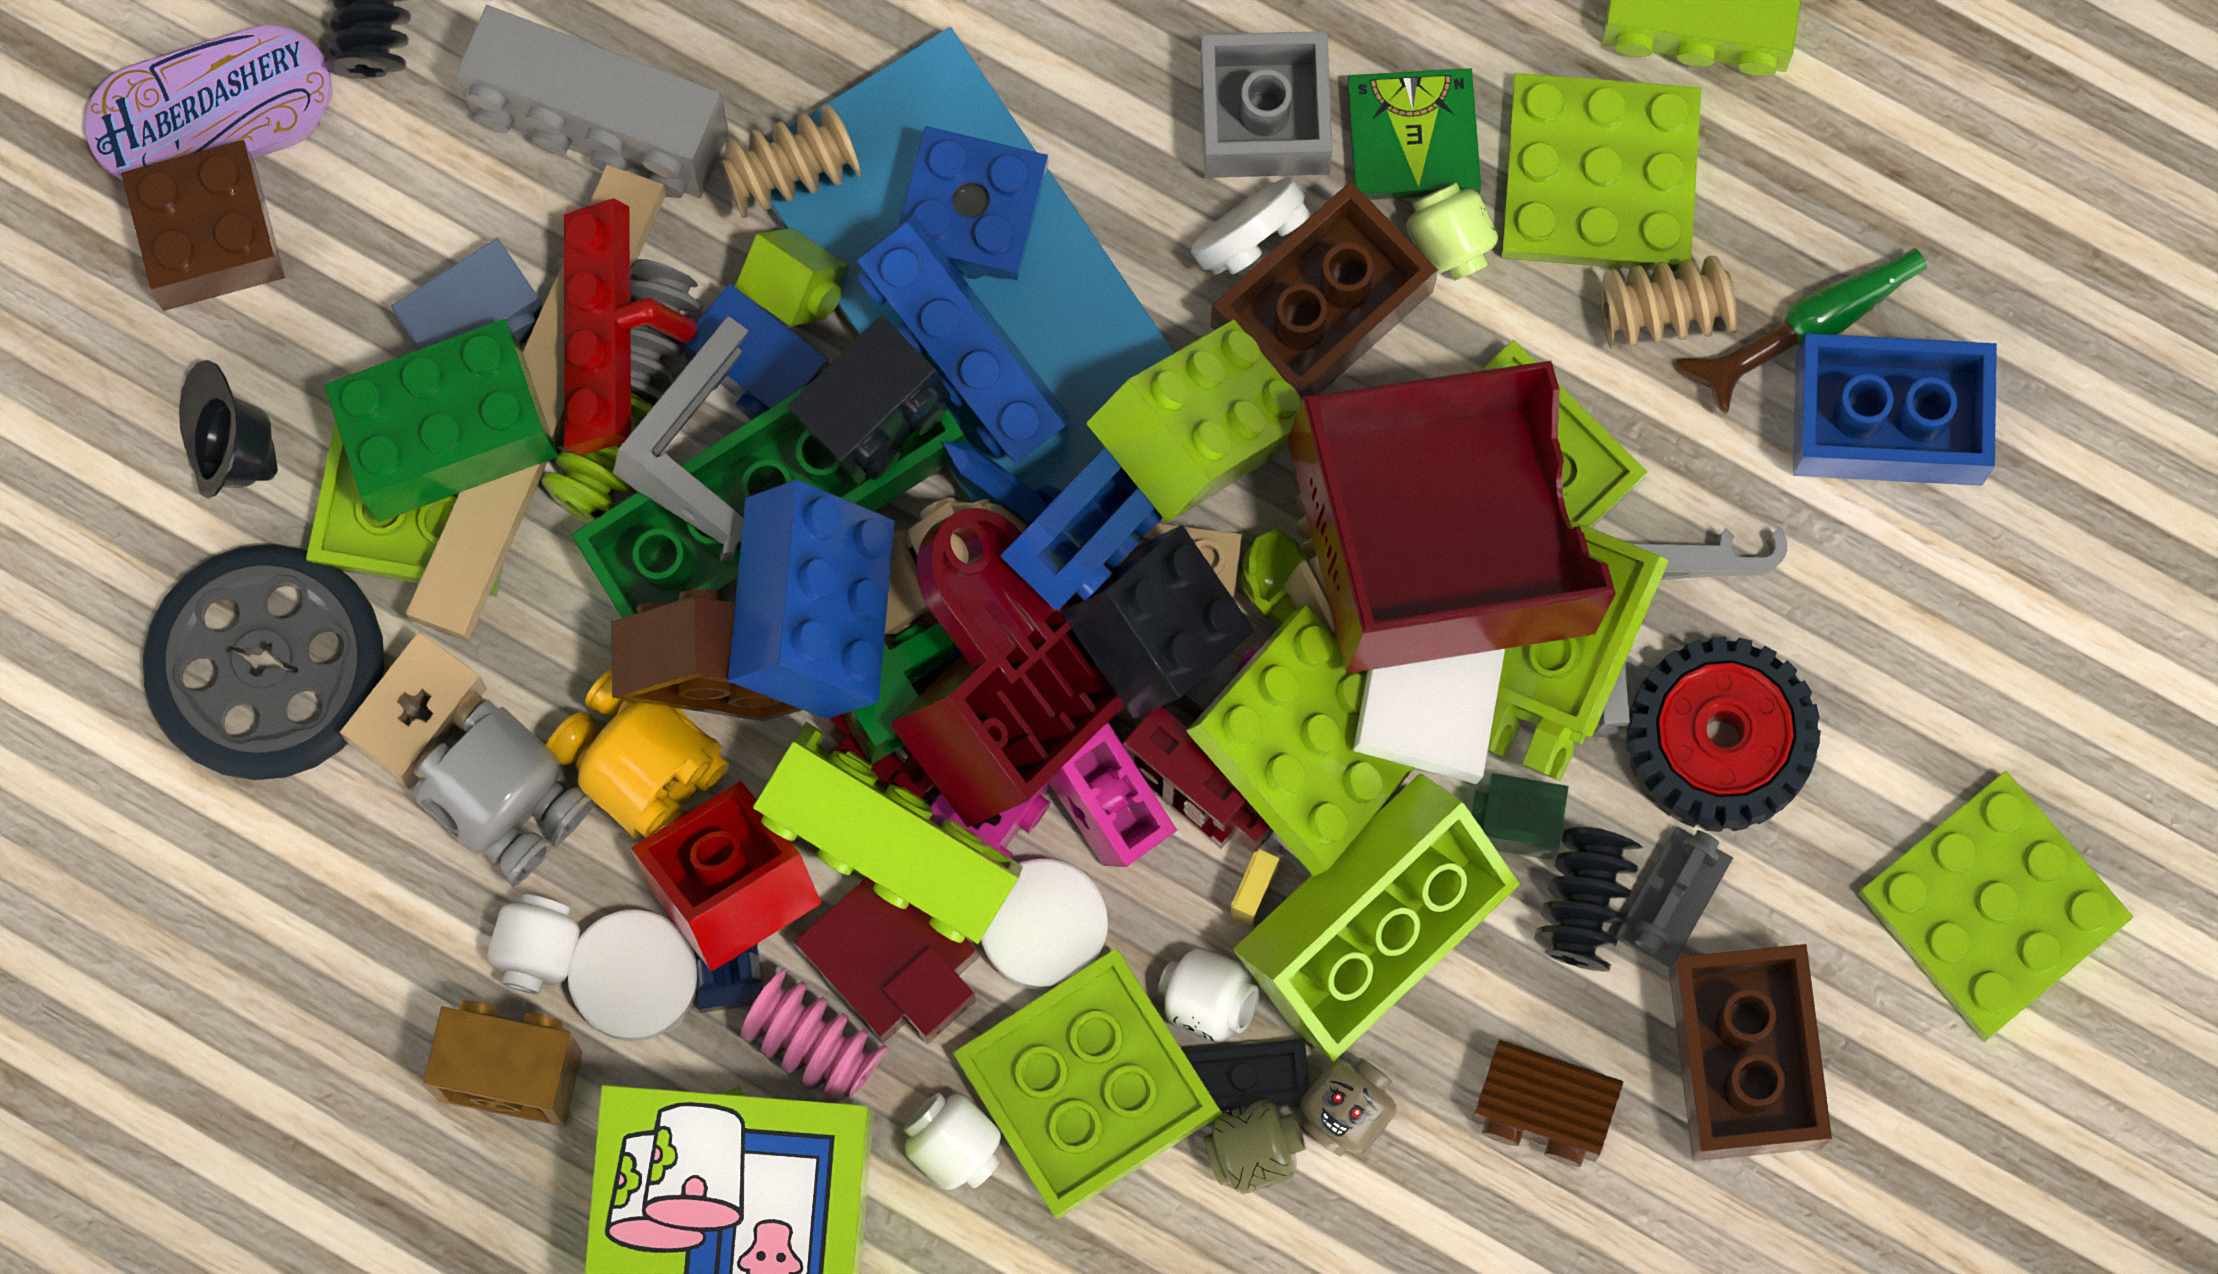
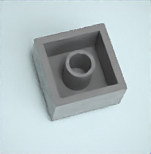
M1327 31L1203 34L1201 37L1200 68L1204 178L1329 175L1332 157V130Z

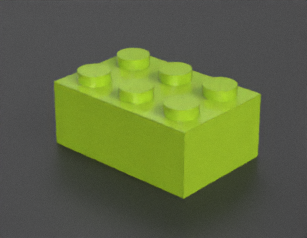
M1233 319L1128 379L1086 424L1164 520L1169 523L1274 458L1288 444L1287 440L1301 400L1294 387L1282 378L1263 355L1256 341L1245 333Z

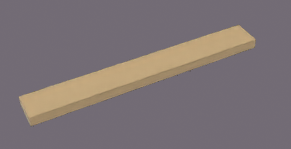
M606 165L588 206L615 198L630 207L631 276V266L639 258L666 197L667 190L662 183ZM564 261L523 350L554 446L564 427ZM548 461L459 493L407 609L406 615L410 621L469 641Z

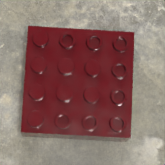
M1552 360L1302 398L1287 441L1346 674L1596 634L1616 592L1608 564L1590 555L1584 532L1582 533L1580 526L1572 527L1566 512L1562 488L1564 459L1558 440L1560 389Z

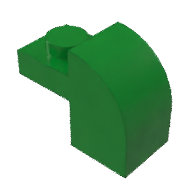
M919 623L910 627L893 640L892 645L894 648L889 650L884 642L879 703L843 714L851 734L871 765L905 746L890 723L918 697L912 683L953 661L957 645L940 623L930 628L925 623Z

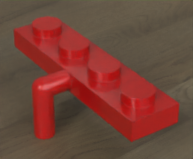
M615 198L564 214V448L580 456L624 443L631 434L630 329L649 325L681 343L691 341L697 331V325L694 320L653 298H644L630 303V207Z

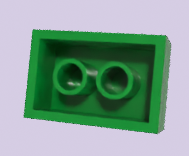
M506 319L324 384L360 498L378 523L558 457L521 345Z

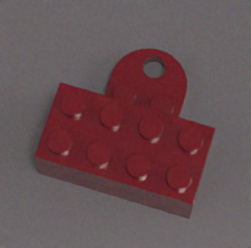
M982 508L964 509L942 519L928 530L921 542L917 557V576L922 595L933 615L963 655L890 723L966 827L1027 802L1124 707L1120 698L1060 613L1079 595L1075 593L1056 611L1000 557L1022 534L1021 531L1002 515ZM952 534L960 537L965 543L968 550L967 563L959 560L954 554L951 547ZM1105 562L1104 565L1110 570L1111 568Z

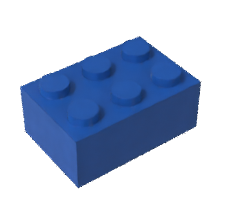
M1805 334L1796 353L1793 476L1983 486L1995 467L1997 343Z
M794 480L745 498L727 681L826 719L879 703L895 520L799 480Z

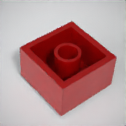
M742 781L737 782L631 847L654 898L711 972L822 904L800 853L789 840L775 834L761 823L764 814L753 808L757 800Z

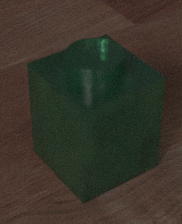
M1492 773L1487 791L1475 789L1471 814L1497 851L1554 860L1560 846L1569 786Z

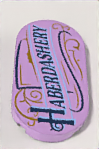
M275 25L252 27L128 66L112 74L97 88L89 102L85 117L86 138L92 153L101 167L120 180H123L122 172L241 140L245 141L254 159L294 146L304 141L320 125L319 120L324 115L326 108L327 110L329 108L333 91L330 72L326 68L325 59L319 49L301 33L290 28Z

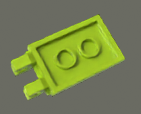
M1570 520L1572 527L1580 526L1582 533L1584 532L1590 555L1608 564L1616 595L1595 635L1505 649L1488 745V752L1506 759L1520 731L1519 719L1536 725L1537 728L1522 764L1557 781H1561L1574 754V742L1582 745L1586 736L1592 738L1669 562L1661 555Z

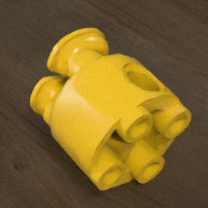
M612 667L591 687L586 696L585 704L593 711L605 716L615 717L600 732L599 727L595 724V719L586 712L575 713L555 730L546 743V746L557 756L560 765H569L576 762V768L579 770L578 785L581 790L592 799L593 803H596L609 813L636 841L646 839L687 814L688 812L683 806L699 789L703 792L712 789L722 779L729 767V763L720 756L722 751L720 743L698 728L680 708L612 698Z

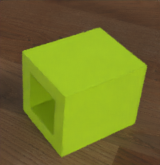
M794 228L756 234L734 287L789 326L826 320L827 316L838 305L842 295L840 285L849 265Z

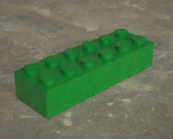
M806 385L680 466L743 518L745 498L794 480H799L875 512L953 462L943 442H968L947 408L943 418L931 430L923 435H919L915 431L897 449L901 455L888 472L877 480L867 477L858 486L805 432L788 409L787 405L808 386ZM637 492L571 534V537L621 618L637 614V607L644 603H673L679 601V593L687 590H713L718 592V600L731 602L736 599L740 549L735 552L732 562L720 563L723 544L640 492Z

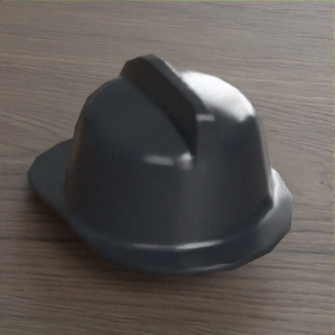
M210 360L196 363L188 373L182 388L179 420L184 447L194 469L200 494L210 499L216 496L222 488H243L254 484L256 481L274 479L278 472L269 415L261 408L233 396L226 376L218 364Z

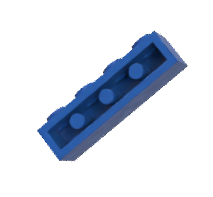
M914 214L856 260L863 269L857 275L863 288L879 306L887 301L903 320L897 326L899 333L921 355L928 352L942 370L939 376L951 395V401L958 407L967 402L982 422L976 427L977 433L996 457L999 458L1006 453L1013 463L1016 464L1066 426L1070 417L1068 412Z

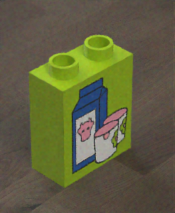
M602 1085L585 1274H861L874 1112L868 1106Z

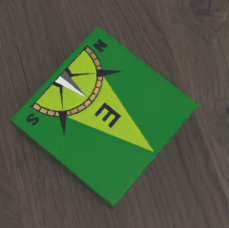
M1472 68L1348 75L1347 92L1354 184L1369 200L1424 197L1457 182L1460 191L1472 189L1480 194L1481 176Z

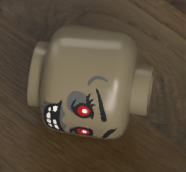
M1363 1057L1355 1067L1344 1060L1336 1059L1335 1061H1330L1299 1101L1300 1109L1306 1117L1300 1125L1311 1136L1339 1157H1342L1346 1150L1356 1154L1364 1153L1371 1147L1396 1114V1104L1385 1092L1393 1081Z

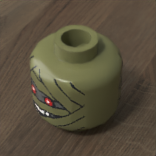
M1261 1099L1222 1112L1223 1114L1215 1118L1212 1125V1133L1204 1136V1143L1212 1170L1220 1185L1229 1183L1237 1192L1248 1194L1292 1178L1297 1167L1295 1153L1306 1150L1304 1137L1294 1113L1283 1116L1279 1108L1271 1100Z

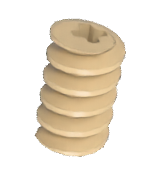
M831 105L821 108L820 127H817L807 113L798 115L797 135H793L782 121L774 123L773 143H769L759 130L750 131L749 151L747 152L735 138L726 140L725 159L722 160V164L742 219L747 217L749 197L753 196L764 211L771 209L772 189L777 188L788 203L795 201L796 181L801 180L812 195L818 193L819 173L825 172L836 186L842 185L843 165L849 164L855 173L862 178L846 126Z
M1707 256L1704 259L1701 274L1691 259H1682L1678 265L1676 278L1667 263H1656L1651 282L1643 267L1639 265L1630 268L1626 285L1618 270L1607 269L1604 273L1600 296L1601 314L1606 340L1610 349H1612L1615 331L1622 330L1630 347L1637 346L1640 327L1648 328L1655 344L1662 343L1665 324L1671 323L1680 340L1687 339L1690 321L1697 320L1705 337L1712 335L1716 317H1722L1730 334L1737 331V309L1731 275L1728 271L1724 270L1716 256Z

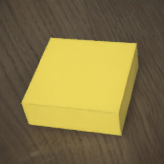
M1260 849L1258 852L1254 851L1231 904L1230 914L1233 920L1253 927L1278 870L1279 857Z

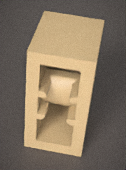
M418 631L340 733L351 748L407 789H410L418 778L421 779L423 777L417 770L426 757L440 744L446 743L457 727L464 730L462 726L467 718L479 705L486 701L482 695L487 690V687L477 672ZM412 706L420 710L427 706L432 716L426 723L417 718L411 722L406 712Z

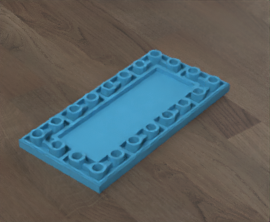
M951 26L823 105H831L843 120L858 160L862 178L855 173L849 164L843 165L842 185L836 186L827 174L822 172L819 173V192L812 195L801 180L795 182V201L788 203L777 188L771 191V208L785 229L794 228L849 265L840 285L842 295L837 306L858 337L881 315L895 329L903 322L888 301L879 306L866 292L857 278V275L863 269L856 260L870 247L898 227L925 126L1036 152ZM822 107L808 115L817 127L821 126ZM797 122L788 127L793 135H797ZM773 137L767 141L773 143ZM1047 168L1018 281L985 273L983 277L971 279L966 278L962 270H957L1070 415L1069 420L1064 428L1018 463L1014 464L1006 453L998 458L985 445L976 431V427L982 422L967 402L958 407L949 398L944 403L971 445L1035 492H1037V488L1042 484H1048L1063 491L1104 447L1087 426L1086 422L1128 379L1175 353ZM928 352L922 355L936 369L938 374L942 373V370ZM954 462L946 466L970 503L988 499L991 504H1002L959 473Z

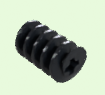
M333 0V4L338 10L334 11L330 17V25L335 34L328 40V50L334 57L330 58L326 63L327 70L340 76L360 79L385 76L389 72L403 71L406 68V60L389 52L390 49L403 48L408 45V36L392 29V25L407 24L411 20V14L408 10L394 6V2L407 0Z
M1572 827L1564 830L1561 839L1564 846L1572 852L1558 854L1554 864L1557 870L1565 876L1552 878L1547 889L1559 901L1544 903L1541 910L1542 917L1552 925L1537 928L1534 939L1540 946L1546 949L1545 953L1557 961L1587 970L1609 972L1611 964L1596 955L1595 952L1599 947H1616L1618 939L1602 929L1603 923L1623 922L1625 915L1609 905L1610 898L1630 897L1631 890L1616 881L1617 874H1636L1638 866L1622 856L1623 851L1641 849L1643 847L1628 837L1604 829Z

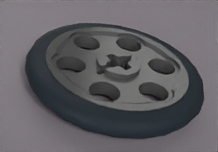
M266 544L242 546L213 556L182 577L164 597L149 625L143 652L144 688L153 716L169 740L189 758L222 775L249 780L286 778L317 767L348 744L340 731L383 677L385 667L383 635L372 605L357 583L341 569L306 561L308 551L305 549ZM284 586L294 587L301 592L303 598L299 611L292 617L285 619L276 618L271 615L267 605L272 592ZM223 599L235 602L239 606L240 615L238 622L233 628L217 632L206 626L205 614L212 603ZM323 632L338 634L344 641V650L341 657L331 664L321 665L314 662L309 656L311 641ZM266 647H272V655L278 662L282 663L284 668H265L261 677L255 676L256 670L249 661L245 660L242 655L233 652L229 653V651L234 650L250 657L251 654L262 655ZM197 659H209L218 668V677L215 683L204 691L190 690L183 681L186 667ZM287 669H291V670H294V671L297 670L298 672H297V673H293V672L288 671ZM310 691L316 693L321 697L323 704L318 718L309 724L293 722L288 717L287 708L289 701L300 692ZM242 704L256 708L260 719L258 727L252 734L239 738L233 737L226 732L224 725L225 717L231 709Z

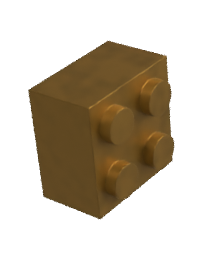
M461 1000L459 1010L441 1006L423 1082L439 1102L566 1127L583 1052L570 1031L562 1028L563 1021L534 1013H525L523 1023L507 1020L498 1015L499 1008L470 1000Z

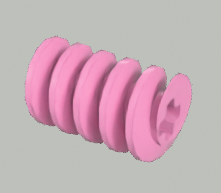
M787 968L781 970L763 988L751 1005L745 1017L740 1036L746 1042H752L765 1034L761 1052L767 1058L775 1057L786 1049L781 1068L787 1074L795 1073L807 1065L803 1074L802 1084L805 1088L811 1090L827 1081L822 1097L825 1103H838L846 1097H852L878 1067L887 1053L888 1047L883 1044L867 1055L863 1052L869 1033L863 1028L848 1039L845 1038L842 1034L848 1016L845 1013H841L828 1023L823 1021L822 1017L828 1000L821 997L808 1007H805L802 1004L807 984L801 981L788 991H785L781 986Z

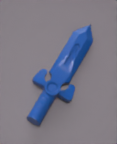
M943 442L959 473L1029 524L1062 492L1048 484H1042L1037 488V492H1035L969 442Z

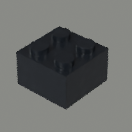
M881 315L787 407L805 432L859 486L867 477L877 480L888 472L901 455L897 449L915 431L919 435H923L931 430L947 412V407L944 403L951 395L936 369Z
M1183 525L1137 546L1114 570L1110 569L1112 574L1086 601L1078 596L1060 612L1133 719L1181 698L1255 631Z

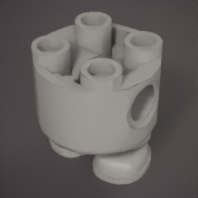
M486 700L464 722L462 728L467 733L451 749L445 743H442L422 762L417 772L423 777L414 787L413 793L417 795L415 798L417 803L468 850L474 853L485 854L495 865L500 863L501 871L507 877V882L514 887L525 880L543 862L550 851L551 845L555 848L559 846L579 826L595 803L580 787H572L568 790L557 781L560 774V764L555 753L504 707L497 708L490 700ZM534 815L539 821L545 819L544 831L551 840L543 838L534 832L523 834L519 829Z

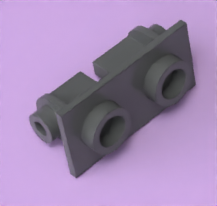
M1677 826L1615 938L1670 968L1685 946L1733 857L1717 849L1719 841L1713 836L1697 830L1695 835H1692Z

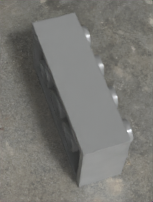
M487 4L457 70L470 112L475 114L474 119L483 126L501 133H508L511 127L533 135L532 141L550 152L565 155L568 149L591 157L590 163L604 171L606 165L662 183L667 190L666 195L674 198H682L683 194L687 193L701 199L729 134L721 92Z

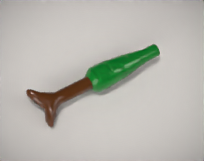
M1913 248L1892 261L1862 271L1859 274H1853L1802 297L1788 308L1783 324L1731 354L1714 358L1677 359L1676 367L1681 374L1693 382L1711 388L1715 405L1723 414H1727L1733 390L1738 380L1744 374L1795 345L1800 346L1805 334L1838 335L1874 309L1875 305L1881 303L1904 282L1927 270V264L1922 254L1916 248Z

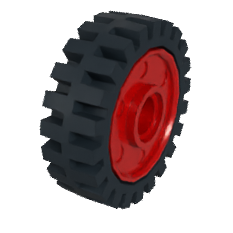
M1726 636L1712 637L1708 642L1701 643L1699 639L1686 644L1679 651L1674 650L1652 669L1641 684L1631 706L1626 741L1627 752L1629 751L1631 756L1630 765L1634 776L1640 778L1642 790L1649 799L1653 797L1659 803L1658 808L1668 816L1672 813L1682 818L1681 823L1693 828L1696 825H1702L1707 827L1706 831L1721 832L1725 828H1732L1733 831L1747 829L1752 824H1761L1769 820L1780 810L1782 811L1797 796L1809 778L1817 758L1821 730H1818L1820 717L1817 704H1812L1810 698L1812 694L1811 689L1805 680L1801 682L1796 676L1797 669L1788 660L1785 663L1781 662L1775 657L1777 652L1765 645L1762 649L1752 646V640L1738 638L1734 642L1727 641ZM1714 721H1724L1731 724L1738 733L1739 744L1727 748L1717 746L1710 740L1707 734V725Z

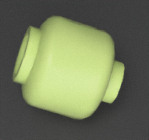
M1457 182L1412 203L1415 212L1407 219V231L1414 246L1438 269V273L1449 270L1455 281L1488 265L1483 254L1496 245L1498 235L1482 199L1476 191L1472 189L1460 191Z

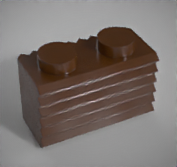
M1499 1039L1472 1121L1484 1124L1482 1135L1492 1140L1511 1146H1519L1521 1138L1534 1141L1538 1144L1546 1145L1544 1152L1546 1157L1569 1166L1581 1167L1584 1159L1596 1162L1600 1156L1624 1081Z

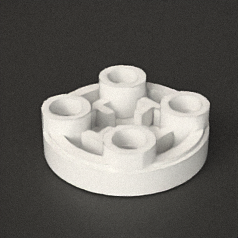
M1291 177L1278 180L1266 186L1235 206L1211 225L1195 241L1190 250L1191 254L1202 269L1212 270L1215 275L1226 269L1232 275L1236 274L1260 257L1262 251L1257 244L1275 231L1280 236L1290 233L1310 217V212L1303 204L1304 193Z
M1033 859L1019 863L1023 866L1020 877L982 937L981 944L990 963L1013 985L1039 990L1053 989L1100 959L1107 938V910L1097 886L1081 870L1059 860Z
M644 910L618 911L594 922L578 939L568 972L569 991L580 1014L590 1026L599 1032L624 1041L647 1040L677 1028L684 1020L697 993V960L692 946L676 925L668 919Z

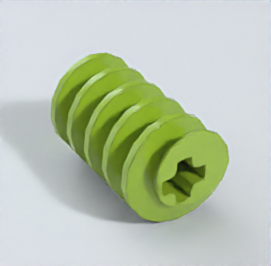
M631 393V433L653 408L651 404ZM623 443L581 456L575 453L561 452L556 461L564 475L552 472L546 473L542 478L543 486L549 495L567 512L586 524L596 519L594 516L596 510L607 512L616 506L608 495L611 489L631 494L633 491L630 485L612 473L618 450Z

